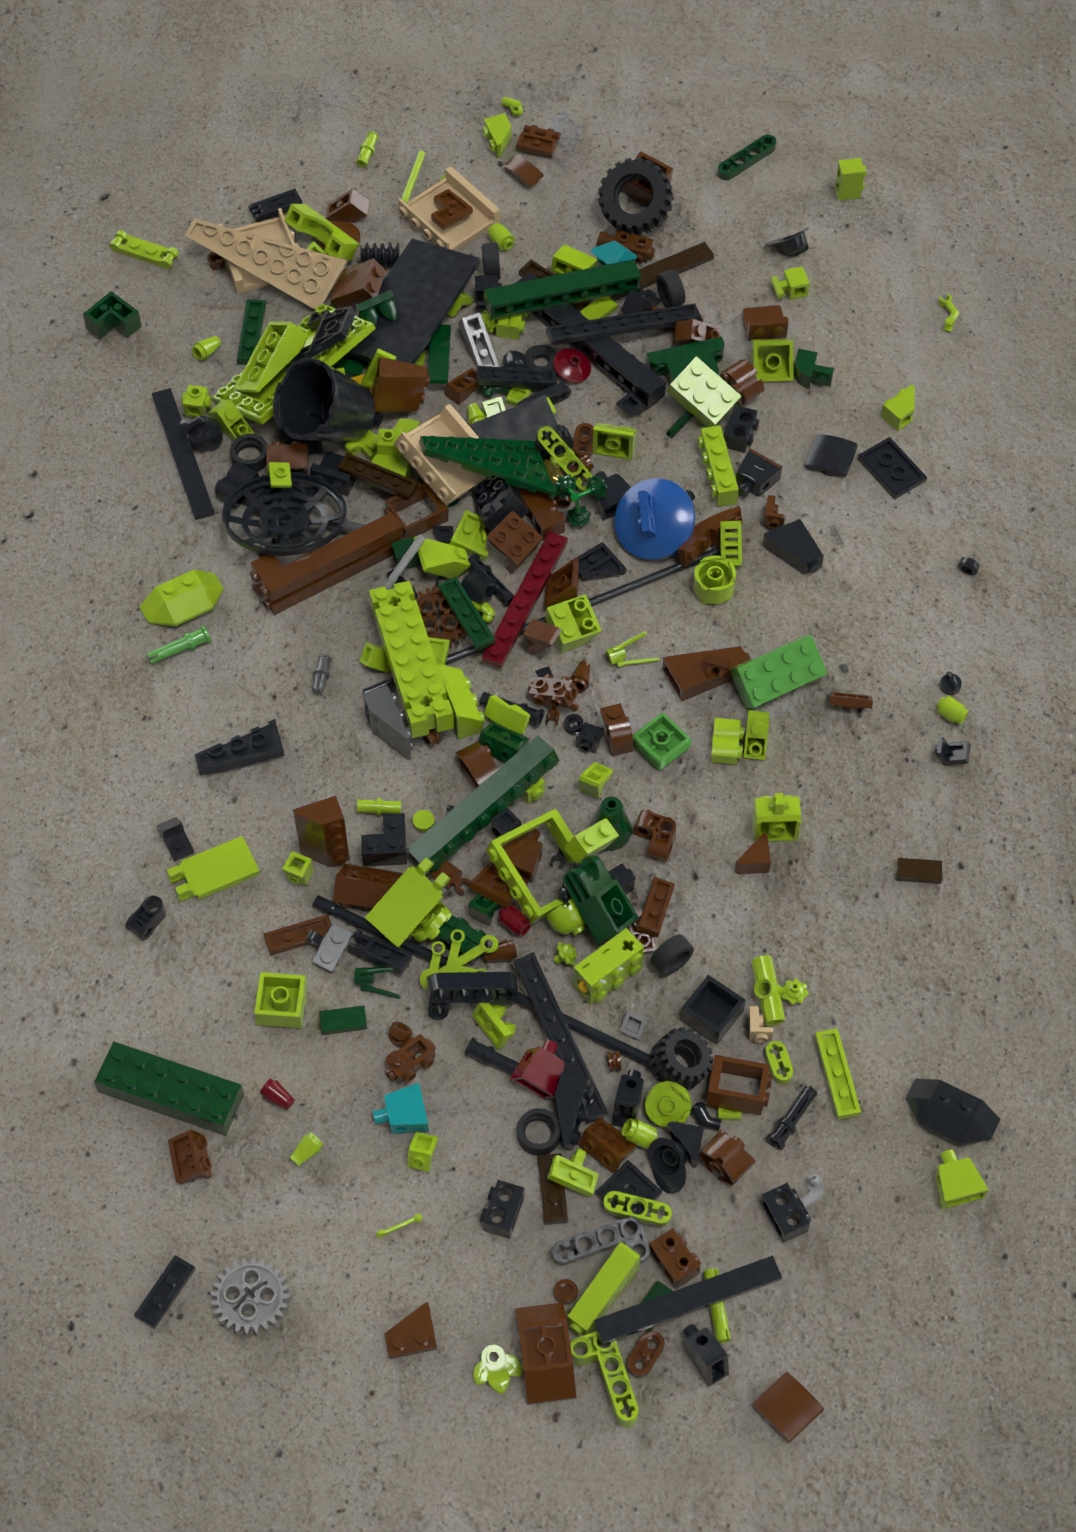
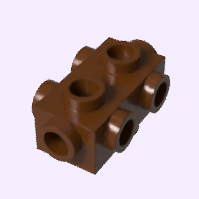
M545 674L544 677H537L528 686V694L537 705H549L557 708L566 707L570 708L573 712L579 709V705L574 701L579 691L573 680L569 677L563 676L561 679H555L553 676Z
M421 1034L415 1038H409L401 1049L392 1051L384 1061L386 1070L384 1073L391 1082L396 1080L399 1085L404 1081L406 1083L411 1082L417 1075L415 1072L422 1067L423 1069H428L434 1063L436 1049L434 1043L429 1038L425 1039Z

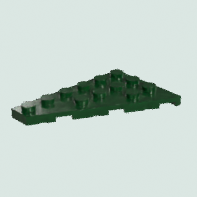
M452 436L420 437L419 444L424 456L439 459L445 463H448L449 460L461 464V468L474 473H480L489 478L494 475L506 479L505 483L527 489L533 493L536 490L547 493L549 498H555L556 489L535 441L460 438Z

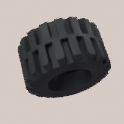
M680 1027L678 1030L674 1028L667 1032L653 1046L649 1058L652 1059L649 1061V1065L653 1067L652 1073L657 1075L659 1083L665 1081L676 1082L685 1087L686 1090H691L709 1074L708 1072L712 1069L711 1063H713V1057L710 1056L712 1050L707 1047L709 1043L706 1039L704 1041L701 1039V1034H695L694 1030L690 1028L687 1031L685 1027ZM674 1052L685 1058L688 1067L682 1065L676 1059Z

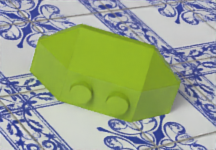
M193 569L156 586L139 607L148 624L178 626L213 610L224 588L215 573Z

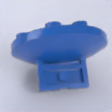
M661 478L647 479L631 487L621 498L615 513V530L619 541L631 554L645 560H661L677 553L678 547L691 537L695 525V509L687 492L678 484Z

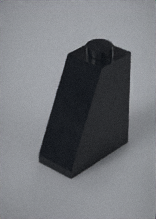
M801 519L764 533L763 547L803 575L809 572H816L822 568L824 555Z

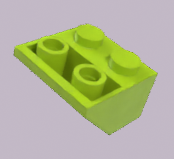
M586 594L547 607L545 614L547 623L561 629L560 634L555 640L560 654L581 647L602 632Z

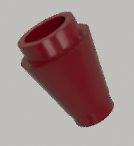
M270 1078L260 1090L263 1099L285 1110H288L295 1101L278 1080L274 1081Z

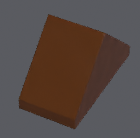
M763 833L736 861L735 873L738 875L769 873L771 860L768 835L766 833Z

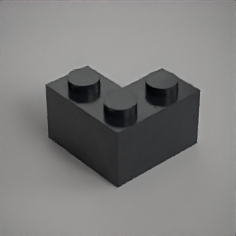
M405 813L383 814V834L361 835L363 866L407 865Z

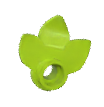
M495 1344L488 1345L483 1349L481 1361L475 1366L473 1372L476 1385H481L488 1381L489 1385L500 1394L506 1391L510 1376L517 1377L523 1374L519 1360L514 1355L505 1354L504 1350ZM491 1352H495L498 1355L497 1361L492 1362L489 1359Z

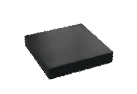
M629 1160L595 1191V1195L603 1202L606 1194L611 1191L650 1200H657L662 1195V1190ZM613 1199L612 1202H609L612 1208H615L616 1205H621L618 1204V1199ZM625 1201V1205H622L624 1206L623 1211L627 1212V1204L629 1201ZM639 1203L631 1206V1211L636 1215L642 1214L645 1210L643 1205Z

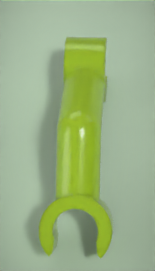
M947 293L946 300L939 296L938 304L950 312L949 317L945 320L943 330L951 332L959 311L951 302L952 296Z

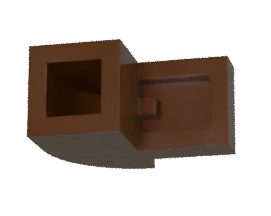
M621 703L600 708V714L606 728V740L612 757L633 752L632 730L628 716H625Z

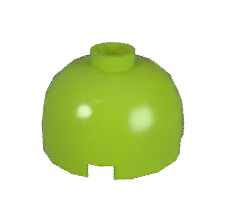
M573 899L546 915L549 925L559 934L567 935L573 933L576 936L586 930L584 927L586 922L580 915V911Z

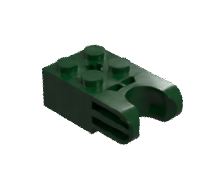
M590 855L581 862L580 869H571L564 875V885L597 943L616 936L639 918L618 880L611 878L598 856Z

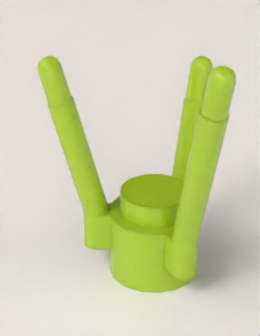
M646 631L605 650L609 663L611 665L616 664L618 668L625 665L658 662L660 659L656 657L624 661V658L627 657L624 647L647 635Z

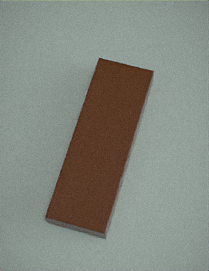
M654 876L637 927L638 931L658 938L674 890V883Z
M323 915L264 933L270 956L311 944L306 941L310 930L319 933L325 938L332 925L329 915Z

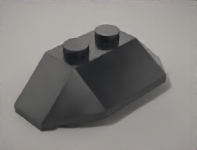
M915 1078L905 1099L919 1126L961 1146L981 1141H990L1001 1120L982 1099L940 1079Z

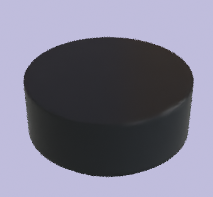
M962 557L958 563V568L967 575H976L980 565L972 558Z

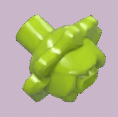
M484 310L481 316L486 331L493 333L494 328H496L497 319L491 320L488 312Z
M559 942L557 946L558 954L554 956V961L557 964L565 962L567 965L574 966L575 958L578 956L576 949L570 943L563 944Z
M794 979L793 982L787 980L786 984L782 987L783 1000L789 1001L792 1005H795L796 1002L803 1003L804 998L809 994L806 990L807 985L801 983L798 979Z

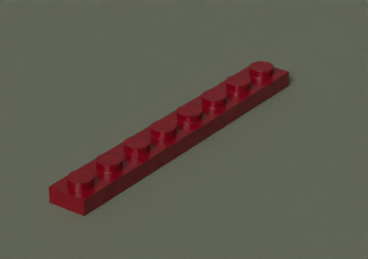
M548 532L493 635L495 643L486 648L482 656V662L502 669L567 546L568 537Z

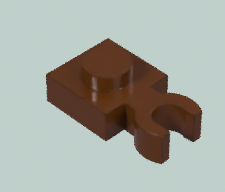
M446 860L431 874V878L435 881L442 872L451 879L444 888L449 890L453 886L458 895L464 896V890L460 887L462 885L469 887L471 881L468 878H460L462 871Z

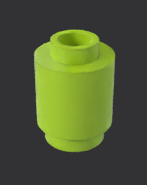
M494 223L488 229L490 240L493 243L497 242L498 248L501 251L511 249L514 245L515 237L507 228L499 223Z
M949 695L946 698L942 697L936 705V708H938L937 713L953 724L961 725L969 713L965 709L966 706Z
M628 1119L622 1128V1135L625 1136L627 1141L644 1149H648L650 1144L658 1138L655 1127L638 1119Z

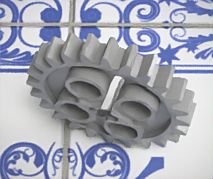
M253 1257L251 1263L247 1264L245 1258H242V1265L240 1266L234 1261V1269L231 1270L225 1267L226 1275L218 1274V1279L221 1283H213L214 1289L217 1290L211 1292V1297L216 1299L211 1302L212 1308H217L214 1311L215 1317L221 1316L219 1322L221 1325L227 1323L228 1331L235 1327L236 1335L245 1330L246 1337H249L251 1330H254L256 1336H259V1329L261 1328L267 1333V1325L271 1324L276 1327L275 1319L283 1320L284 1317L281 1311H288V1306L283 1303L290 1301V1296L285 1294L290 1291L289 1286L284 1285L287 1282L286 1277H280L282 1274L280 1269L274 1271L273 1263L266 1267L265 1259L256 1264L255 1257ZM254 1276L258 1278L257 1282L254 1284L246 1283L247 1279ZM233 1292L239 1293L237 1299H228L229 1294ZM270 1293L274 1295L270 1301L262 1300L265 1294ZM250 1294L251 1296H255V1298L251 1299L250 1297L247 1298L246 1296ZM251 1309L255 1311L251 1317L243 1316L246 1310Z

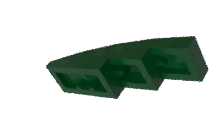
M440 324L430 340L428 375H430L429 383L448 384L451 325Z

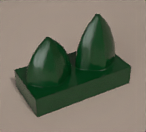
M392 290L355 305L357 317L369 321L375 326L378 319L377 311H380L386 318L395 321L397 311L394 302L395 296Z

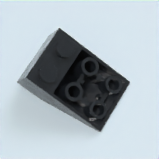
M494 475L483 483L478 484L472 491L482 522L491 531L511 511H514L521 518L529 513L526 501L517 487L505 483L506 479Z

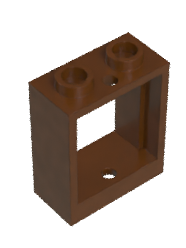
M426 482L419 484L410 501L398 496L385 500L386 509L384 514L393 513L402 526V537L404 539L418 536L433 529V526H439L449 521L448 508ZM424 499L433 513L406 526L397 512Z
M715 1055L706 1105L761 1115L763 1106L768 1107L770 1093L765 1091L766 1088H771L773 1074H768L770 1064ZM721 1073L761 1080L759 1096L718 1089Z

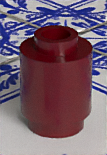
M510 905L507 908L503 907L498 914L500 917L499 923L514 935L523 937L532 926L528 917L523 915L514 905Z

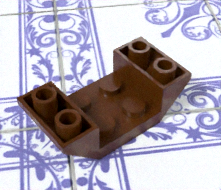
M563 1302L515 1308L527 1404L576 1399L574 1366Z

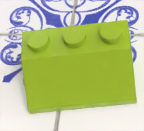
M439 664L438 668L447 693V700H449L453 711L454 730L458 740L481 733L485 718L483 712L477 709L478 700L475 693L471 694L470 692L471 683L469 677H464L462 669Z

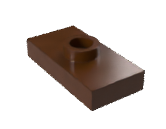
M829 692L830 705H840L848 710H855L856 707L872 709L873 699L870 695Z

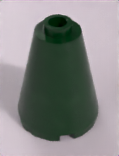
M606 797L602 800L591 819L589 827L607 818L619 835L606 848L608 851H614L627 845L632 835V825L622 802L616 797Z

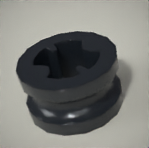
M578 714L568 715L565 718V731L569 735L574 736L581 732L583 718ZM575 722L578 723V726H576V725H574L573 727L570 726V723H571V724H574Z

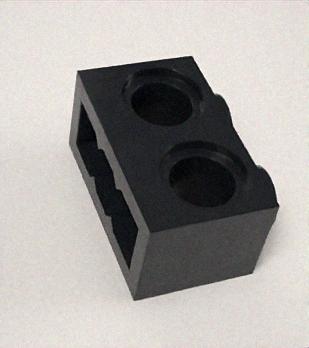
M734 405L723 434L727 449L745 453L747 447L752 446L754 439L752 433L758 430L760 420L757 419V410Z
M497 1180L495 1187L491 1186L487 1198L490 1201L488 1209L484 1208L480 1217V1222H483V1231L511 1239L525 1197L524 1187ZM506 1194L511 1196V1199L509 1201H502L500 1196ZM495 1216H501L504 1218V1220L500 1223H495L492 1221V1219Z
M788 1182L763 1193L761 1198V1204L782 1243L808 1232L811 1222L809 1213L806 1209L802 1210L799 1204L798 1193L794 1188H790ZM776 1199H785L787 1204L780 1205L776 1202ZM795 1219L799 1224L792 1226L787 1220Z

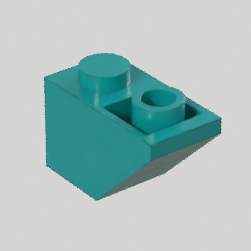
M616 241L594 247L590 251L596 255L597 262L605 265V263L608 265L632 259L635 260L637 258L634 253Z

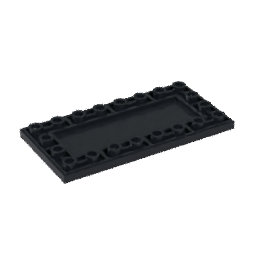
M412 238L383 280L378 293L380 295L392 290L395 296L394 302L397 311L395 321L386 318L380 311H377L378 319L375 330L346 353V355L371 362L377 349L396 356L397 361L415 364L481 263L480 258Z

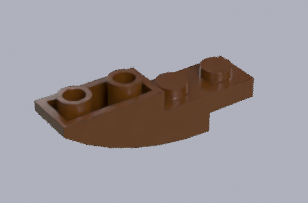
M735 507L719 512L695 525L691 537L678 547L680 564L687 567L703 551L709 548L711 544L715 546L720 545L721 521H741L742 525L741 508ZM725 529V532H735L737 529Z

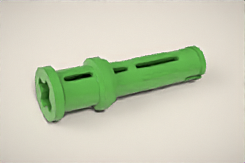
M202 625L200 629L194 632H186L183 638L147 652L149 658L158 655L150 659L152 665L188 648L189 650H194L196 646L212 641L205 625Z

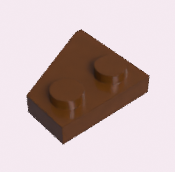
M428 1302L421 1305L385 1332L389 1359L437 1350Z

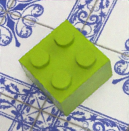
M260 972L254 1011L256 1024L302 1028L308 989L306 975Z

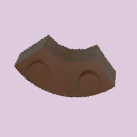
M475 742L455 752L462 772L466 774L475 789L499 769L487 745L482 746L479 742Z

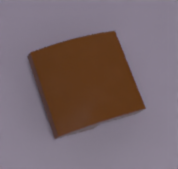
M787 1371L752 1403L753 1409L771 1424L772 1429L789 1443L824 1411V1407Z

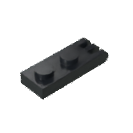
M292 189L252 203L248 206V209L255 221L261 222L278 216V209L281 208L282 212L286 213L291 204H303V201L296 189Z

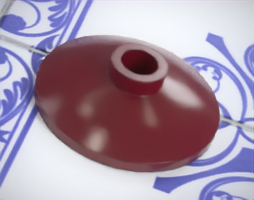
M562 349L553 359L555 372L567 382L581 383L591 373L589 359L576 349Z

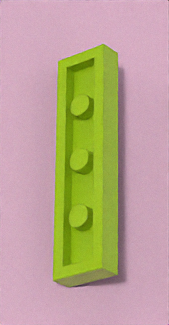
M838 1028L815 1032L816 1043L837 1119L860 1116L861 1109Z

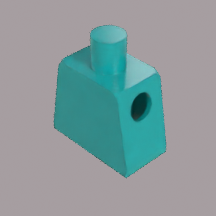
M415 1083L386 1094L384 1096L386 1108L372 1111L375 1125L389 1122L392 1134L429 1132L420 1083Z

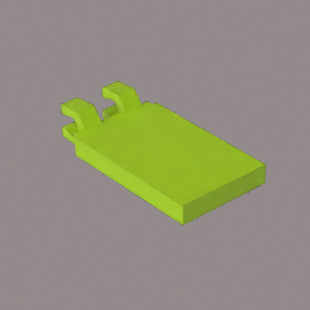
M240 836L181 860L179 866L176 865L168 869L167 873L171 884L184 879L187 880L188 883L175 888L176 895L179 901L182 902L195 896L201 900L259 876L260 870L243 836Z
M426 857L417 868L414 866L412 868L409 867L365 917L398 948L443 899L444 896L442 894L444 892L441 890L451 879L442 872L432 883L425 874L434 863Z

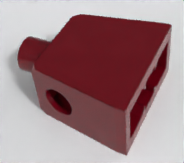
M545 1040L542 1048L528 1049L510 1080L544 1100L555 1098L560 1075L565 1065L563 1060L554 1055L558 1045L553 1041Z

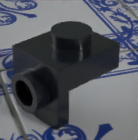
M939 737L938 745L935 746V754L944 766L968 764L971 745L968 741L947 743L944 737Z

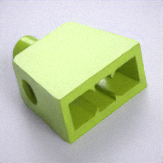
M953 1149L942 1152L941 1157L944 1164L939 1165L935 1173L942 1210L984 1199L988 1188L970 1158L958 1160Z

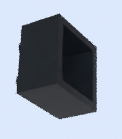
M707 975L681 1008L680 1019L718 1044L744 1012L746 999L710 975Z

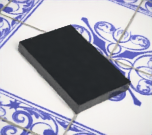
M891 437L858 454L857 459L894 500L927 481V476Z

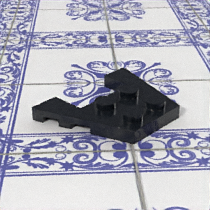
M350 306L337 308L332 313L328 310L322 311V314L317 312L311 313L307 325L311 330L318 327L312 343L301 348L300 352L290 363L293 364L304 358H313L337 342L344 340L348 336L349 328L356 314L354 308Z

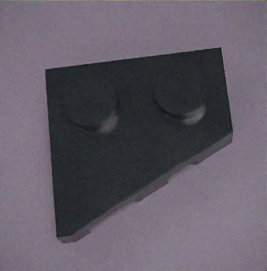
M604 542L577 557L579 559V578L581 580L626 574L627 568Z

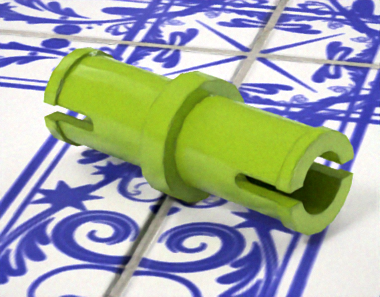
M368 132L364 143L360 146L356 165L361 168L367 167L370 156L375 152L374 147L379 138L376 132Z
M377 798V800L357 799V813H376L377 816H381V814L401 813V801H383L382 798Z

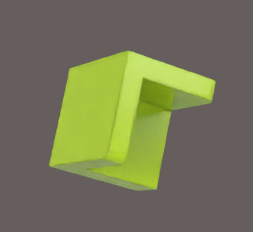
M366 642L359 661L368 667L389 673L391 669L384 647Z

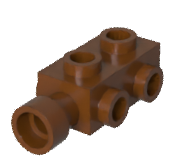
M616 230L614 237L600 231L597 239V246L612 241L623 245L637 256L635 259L636 264H641L642 262L647 264L648 260L653 259L655 254V248H653L654 239Z

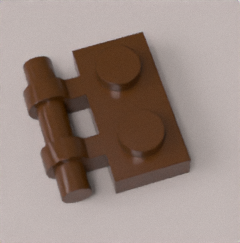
M525 125L517 141L516 150L552 158L557 147V140L561 138V133L555 132L554 129L550 128L548 130L538 128L537 125Z

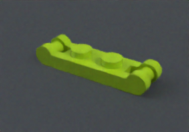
M118 230L115 234V239L109 243V248L114 252L166 269H170L173 259H176L179 255L178 250L174 247L167 248L127 235L122 230Z

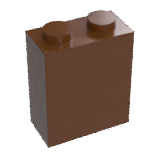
M374 258L344 269L334 286L330 301L337 308L350 306L355 308V305L377 296L386 270Z

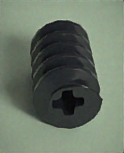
M368 243L365 244L364 248L360 246V263L374 258L380 265L383 262L385 268L388 267L390 262L393 267L400 256L399 243L396 244L395 248L392 247L391 243H389L387 248H385L384 243H381L380 248H377L376 243H373L372 248L369 247Z

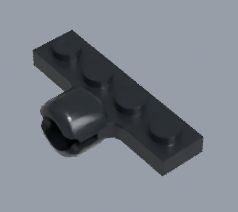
M516 350L509 351L503 356V367L477 366L476 369L478 385L546 389L557 384L555 370L528 368L524 354Z

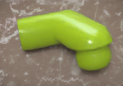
M471 600L476 609L483 613V620L492 622L495 611L491 605L486 602L480 604Z

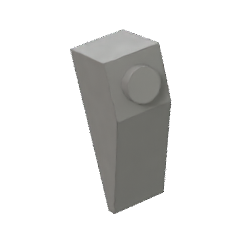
M480 312L461 318L458 325L476 366L499 367Z

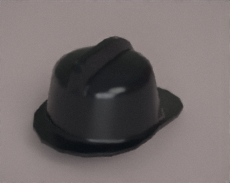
M808 228L793 235L767 242L765 246L776 244L783 254L790 257L798 256L809 249L805 235Z
M664 1137L657 1138L649 1147V1157L655 1181L661 1190L667 1193L679 1192L686 1182V1151L675 1140Z

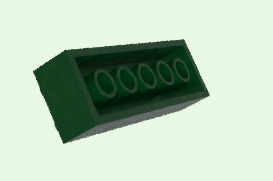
M113 1041L94 1081L98 1093L224 1136L227 1135L244 1097L242 1084Z

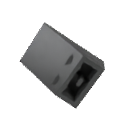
M384 686L363 693L365 716L372 733L407 760H410L411 750H413L411 739L413 738L410 728L404 726L405 718L402 710H398L396 707L398 702L394 692L390 693L388 686Z

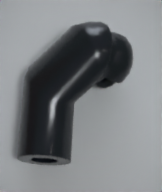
M695 1103L692 1108V1114L697 1124L702 1127L720 1130L722 1119L710 1117L705 1103Z

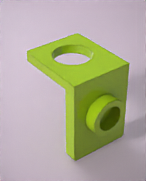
M269 462L266 474H270L271 487L291 488L290 464L286 462Z

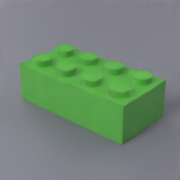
M812 635L801 636L729 669L745 708H754L828 674Z

